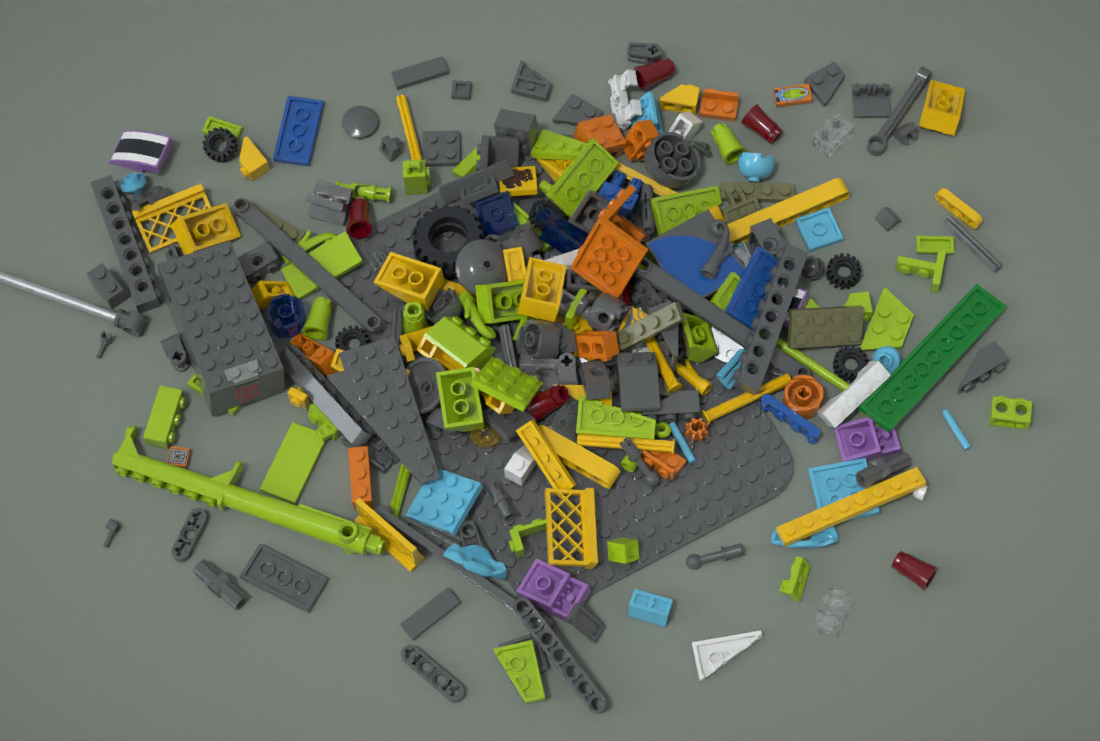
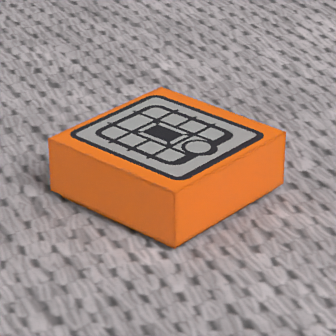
M171 446L167 463L187 469L190 449Z

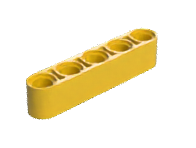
M539 425L540 430L562 464L605 488L610 489L621 473L618 467L550 428Z

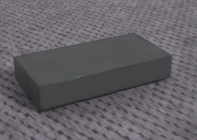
M580 603L574 604L566 618V621L591 642L597 641L605 627L602 622Z

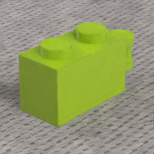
M425 160L402 161L406 195L428 194V187H431L429 167L425 165Z

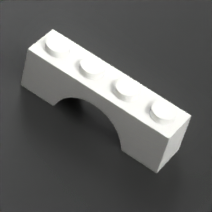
M870 361L857 373L856 379L847 389L830 399L816 413L828 427L836 428L891 375L879 361Z

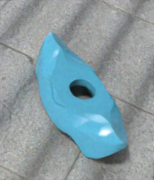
M832 526L809 536L811 538L809 541L800 540L786 547L794 549L820 548L837 543L839 536L835 527ZM775 528L771 536V544L784 546Z
M455 543L449 546L443 554L444 557L463 565L466 570L481 576H491L501 580L507 578L505 564L494 560L490 552L481 546L470 545L461 547Z

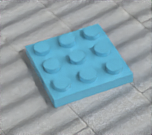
M866 458L808 468V475L817 509L866 489L856 483L855 477L858 471L868 467ZM879 507L848 520L879 515Z
M437 468L440 480L422 485L405 516L418 523L455 536L481 492L483 485L480 482Z

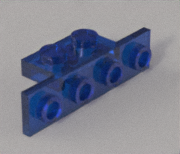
M540 204L537 205L535 218L547 225L539 236L542 241L563 254L577 250L584 244L588 234L551 212L550 209Z

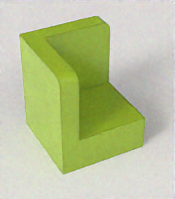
M619 537L607 541L609 561L627 564L639 559L638 540Z

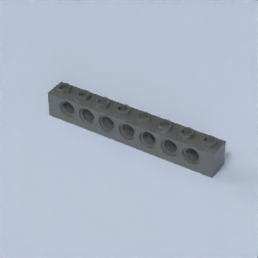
M112 175L90 182L137 311L144 313L160 307L158 300L161 299L158 288H153L152 284L156 282L152 272H147L146 268L150 267L147 258H142L141 256L144 250L141 242H136L135 237H138L135 226H130L129 222L132 221L129 211L125 212L124 207L127 205L124 197L118 194L121 191L118 181H113ZM143 288H148L146 291L141 292Z
M789 244L778 250L776 266L773 265L769 276H772L770 283L767 282L763 291L765 293L764 300L761 299L757 307L759 314L752 321V333L747 336L745 345H747L746 350L741 353L739 362H741L740 367L733 374L732 379L735 380L733 387L752 395L760 391L808 252ZM784 263L789 265L790 271L785 269ZM778 280L783 282L784 288L779 286ZM772 297L777 299L778 305L772 302ZM766 315L771 316L772 322L767 321ZM759 332H763L766 335V339H762ZM753 349L759 351L760 357L754 355ZM747 366L753 369L754 374H750L747 371Z

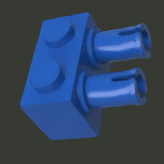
M616 171L610 183L605 181L599 193L610 201L613 198L617 199L616 196L622 189L620 187L626 178V174L623 172L619 175L620 171ZM636 177L630 183L636 188V191L622 205L617 214L624 216L628 220L632 219L639 206L638 192L643 185L641 179H638L636 182Z

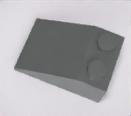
M669 300L649 308L648 316L672 304V302ZM678 324L654 336L672 372H675L678 358Z
M655 352L617 354L615 373L621 412L660 410Z

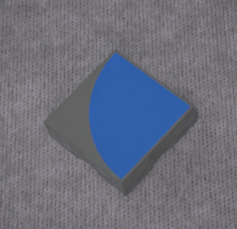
M709 209L644 244L649 249L644 256L705 299L718 291L730 272H735L741 278L745 271L744 265L734 251L720 264L714 279H708L701 275L700 271L703 265L707 263L721 236L716 235L711 230V224L715 219ZM729 241L725 251L733 249ZM680 305V306H681V309H682V312H685V311L688 310V309H686L685 307H683L682 305Z

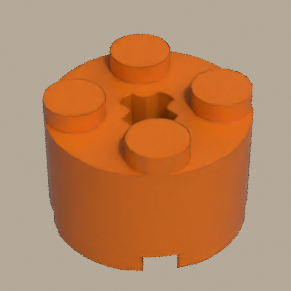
M795 376L785 386L783 404L805 419L813 418L821 407L823 388L812 376Z

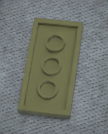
M857 305L789 309L788 347L804 348L862 344L864 307Z

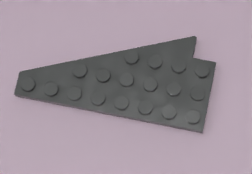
M395 336L340 352L339 356L344 371L327 375L328 381L421 485L440 480Z

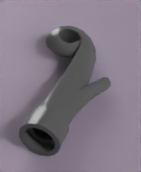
M720 219L712 222L711 230L716 235L721 236L709 260L700 271L701 275L708 279L715 278L720 264L734 252L733 249L725 251L730 238V231L726 222Z

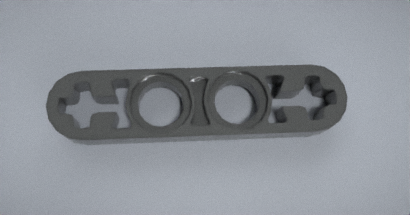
M407 645L402 649L401 656L403 662L453 703L463 700L465 691L458 681L416 646ZM414 651V657L418 659V662L416 663L412 657L407 659L406 652L411 653ZM422 663H429L431 669L428 672H422L420 665ZM437 676H445L446 682L443 685L436 684L435 678ZM449 684L453 690L459 689V696L454 695L452 697V691L447 688Z

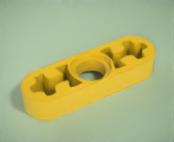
M941 188L935 194V199L940 205L970 228L976 229L983 222L982 217L949 190Z

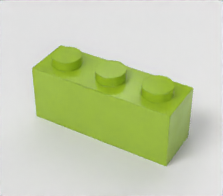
M159 386L143 436L146 445L169 449L170 443L174 442V430L181 420L180 411L186 405V397L182 390Z

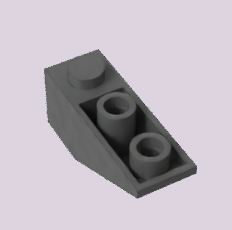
M995 341L978 351L959 385L958 394L964 391L966 393L975 387V384L986 382L991 377L990 375L995 372L998 374L1006 368L1009 358Z
M698 390L678 391L660 401V410L642 411L641 415L654 419L656 422L665 421L667 423L676 422L677 420L691 422L692 418H695V420L699 419Z

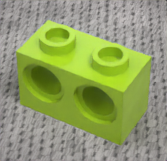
M1002 395L993 396L990 403L989 425L1028 430L1031 423L1032 401H1027L1024 398L1010 399ZM996 408H1002L1005 412L1001 413ZM1020 410L1024 415H1019L1016 411Z

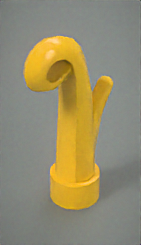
M685 359L686 367L677 362L675 372L690 383L695 390H698L700 395L705 396L710 391L712 383L700 377L688 359Z

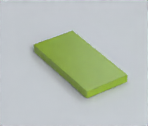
M591 138L547 192L546 196L570 218L588 190L597 191L619 162L594 138Z
M346 232L339 234L307 253L336 279L364 263ZM289 264L281 269L299 301L320 289L293 264Z
M292 422L260 487V491L296 505L327 440L322 441L316 435L315 430Z

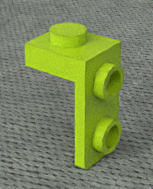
M536 519L528 525L519 524L509 530L511 540L508 541L511 553L515 552L517 558L524 556V548L520 537L547 530L546 519Z

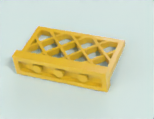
M201 183L143 206L137 211H132L150 254L169 247L171 244L178 243L177 238L170 239L166 237L169 228L172 229L171 224L174 217H181V215L176 214L178 208H188L189 210L186 215L190 214L192 210L196 212L201 211V209L193 206L195 201L202 198L205 202L203 210L211 208ZM165 213L171 215L168 224L159 221L161 215ZM146 221L154 222L151 231L143 229L141 223ZM157 224L166 227L163 236L154 233ZM151 237L160 238L159 245L151 248L149 243Z
M546 488L548 565L578 566L593 570L598 563L594 488H586L585 490ZM550 494L558 495L562 501L556 506L551 501ZM571 495L579 496L580 503L576 507L568 500ZM564 502L572 509L568 515L559 509ZM554 511L563 518L559 524L551 519V514ZM573 512L580 517L581 522L578 525L569 518ZM564 521L573 528L568 534L560 527ZM555 530L564 537L559 543L552 537V533ZM574 531L581 535V541L578 544L570 537ZM565 540H568L574 546L569 553L561 546ZM556 549L565 555L562 560H553V552ZM577 549L582 554L583 561H576L571 554Z
M360 498L355 501L358 517L354 522L372 528L374 535L385 539L386 546L384 550L412 573L425 560L424 556Z

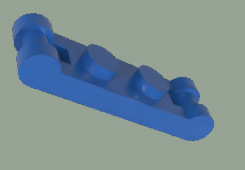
M764 394L761 397L760 407L762 410L771 412L778 421H784L790 425L794 432H800L806 436L809 444L814 445L818 443L820 436L818 427L771 395Z

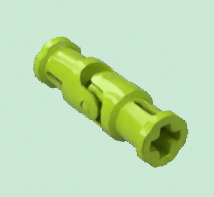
M336 181L335 184L354 189L351 199L364 198L366 200L368 198L370 201L382 200L387 201V203H390L392 199L391 186L383 188L377 187V185L368 186L355 182L346 184L340 181Z

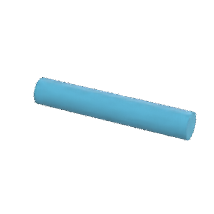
M943 410L941 414L964 450L970 449V443L949 410Z
M670 423L671 432L689 464H693L696 462V458L676 423Z

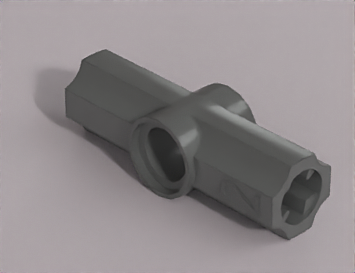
M900 451L888 458L883 456L878 458L871 466L855 474L856 483L860 487L866 488L879 481L883 482L892 478L896 473L909 468L911 465L909 455L906 452Z
M206 559L200 561L195 566L193 572L207 584V587L218 598L221 597L234 610L240 609L248 599L247 596L234 585L225 573L219 572Z

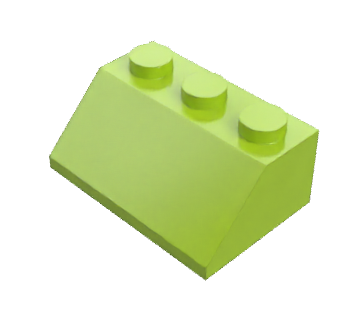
M457 316L443 317L424 334L428 340L465 368H483L496 349L491 345L490 340L480 337L476 334L477 331L474 328L464 325L463 320Z
M475 367L436 372L444 428L446 430L466 432L484 429L479 391L471 386L476 376Z

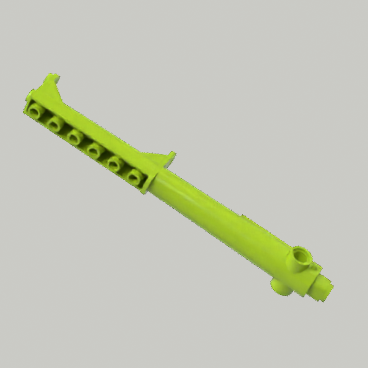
M134 425L127 427L125 439L119 450L113 455L112 465L115 472L120 476L126 477L127 475L133 477L134 480L140 483L148 482L155 488L168 489L169 492L175 495H179V493L186 495L188 499L193 501L201 500L210 507L218 506L219 510L224 511L225 507H229L340 547L349 555L358 553L365 556L368 552L382 555L384 552L386 540L374 535L370 527L302 504L296 506L237 487L236 484L243 469V462L241 461L236 462L233 470L210 477L138 454L134 444L138 427Z

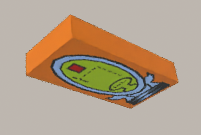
M809 84L773 89L776 107L812 103Z

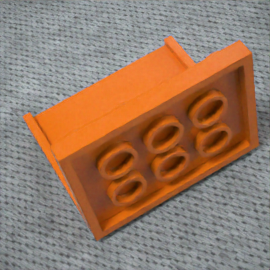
M631 184L626 190L623 188L616 196L617 199L613 198L608 204V209L605 207L598 215V220L584 244L578 250L577 256L570 269L603 293H609L617 298L621 296L649 250L613 224L622 205L636 191V188Z

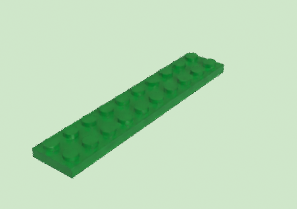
M976 284L890 374L891 376L860 405L859 411L890 433L1006 310L1007 306Z

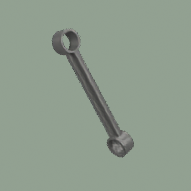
M923 66L918 70L914 81L877 135H872L868 139L867 151L869 154L879 156L884 153L886 140L921 88L927 84L932 71ZM877 141L883 147L881 149H874L870 146V143Z

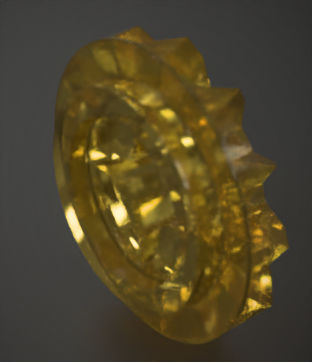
M483 419L484 429L470 431V438L477 447L480 446L485 449L486 447H493L496 442H499L500 434ZM489 429L490 436H485L484 438H482V433L480 431L486 432V430Z

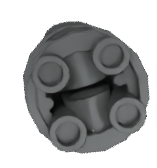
M590 292L588 296L584 295L579 301L575 315L583 316L588 325L597 331L617 332L622 324L620 321L623 316L627 315L630 306L609 293H602L596 298L594 293Z

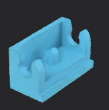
M634 589L627 616L666 627L673 600Z

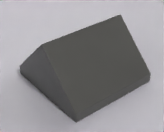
M588 190L568 220L569 223L590 233L604 207L608 209L607 206L610 200L596 190Z

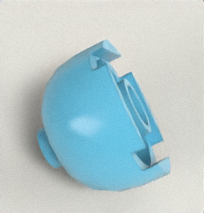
M744 152L739 154L738 168L744 177L749 178V182H760V179H766L772 174L776 158L767 155V158H765L760 153Z

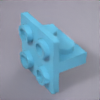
M648 92L639 99L642 116L635 115L630 120L631 128L636 121L651 120L660 134L663 133L658 102L654 101L653 93Z

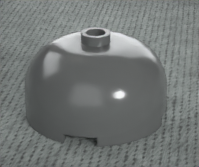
M674 132L660 133L649 144L644 155V164L649 176L656 183L667 188L685 186L697 175L701 167L698 150L683 139L684 136Z

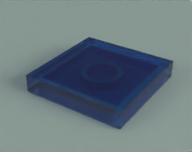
M505 191L474 203L479 221H481L483 226L484 238L490 234H501L520 225L510 191Z

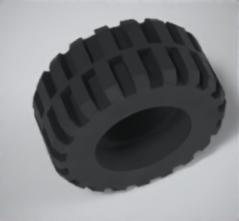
M449 204L443 205L442 208L437 206L432 208V212H425L423 214L424 218H419L417 226L414 227L412 238L415 257L420 262L441 268L444 279H450L453 276L457 279L455 272L457 255L468 243L480 239L485 240L481 221H478L477 216L474 213L470 214V210L467 208L460 209L458 205L449 207ZM444 232H457L467 239L466 243L454 252H442L431 245L433 240Z

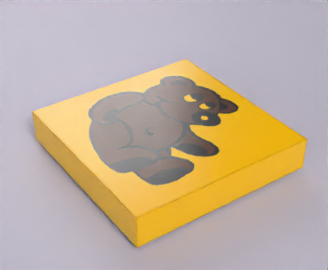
M535 166L511 167L514 176L499 181L500 197L538 194Z

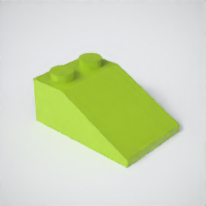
M524 279L475 285L478 312L483 323H497L522 318V315L517 314Z

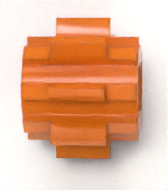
M692 418L689 424H685L687 429L685 436L691 438V442H695V440L702 442V438L708 437V423H703L702 418H699V420Z

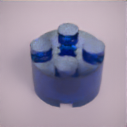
M281 294L274 297L266 310L271 330L282 339L300 334L307 321L302 301L290 294Z

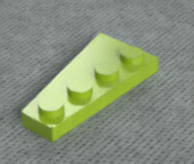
M579 395L577 435L654 440L656 420L633 412H621V408L612 407L597 400H587L585 396Z

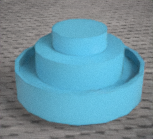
M131 173L123 178L124 180L120 182L119 186L122 192L135 195L142 192L147 180L144 174Z
M883 346L875 351L872 361H879L891 374L899 366L902 359L897 349L892 346Z

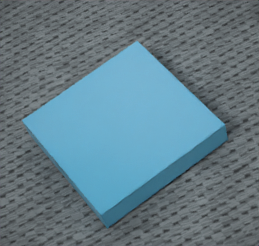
M829 207L796 218L794 221L809 253L844 240Z

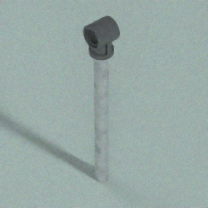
M0 271V283L114 322L115 327H122L123 331L132 336L138 337L147 321V318L139 312L130 311L128 314L123 309L117 312Z

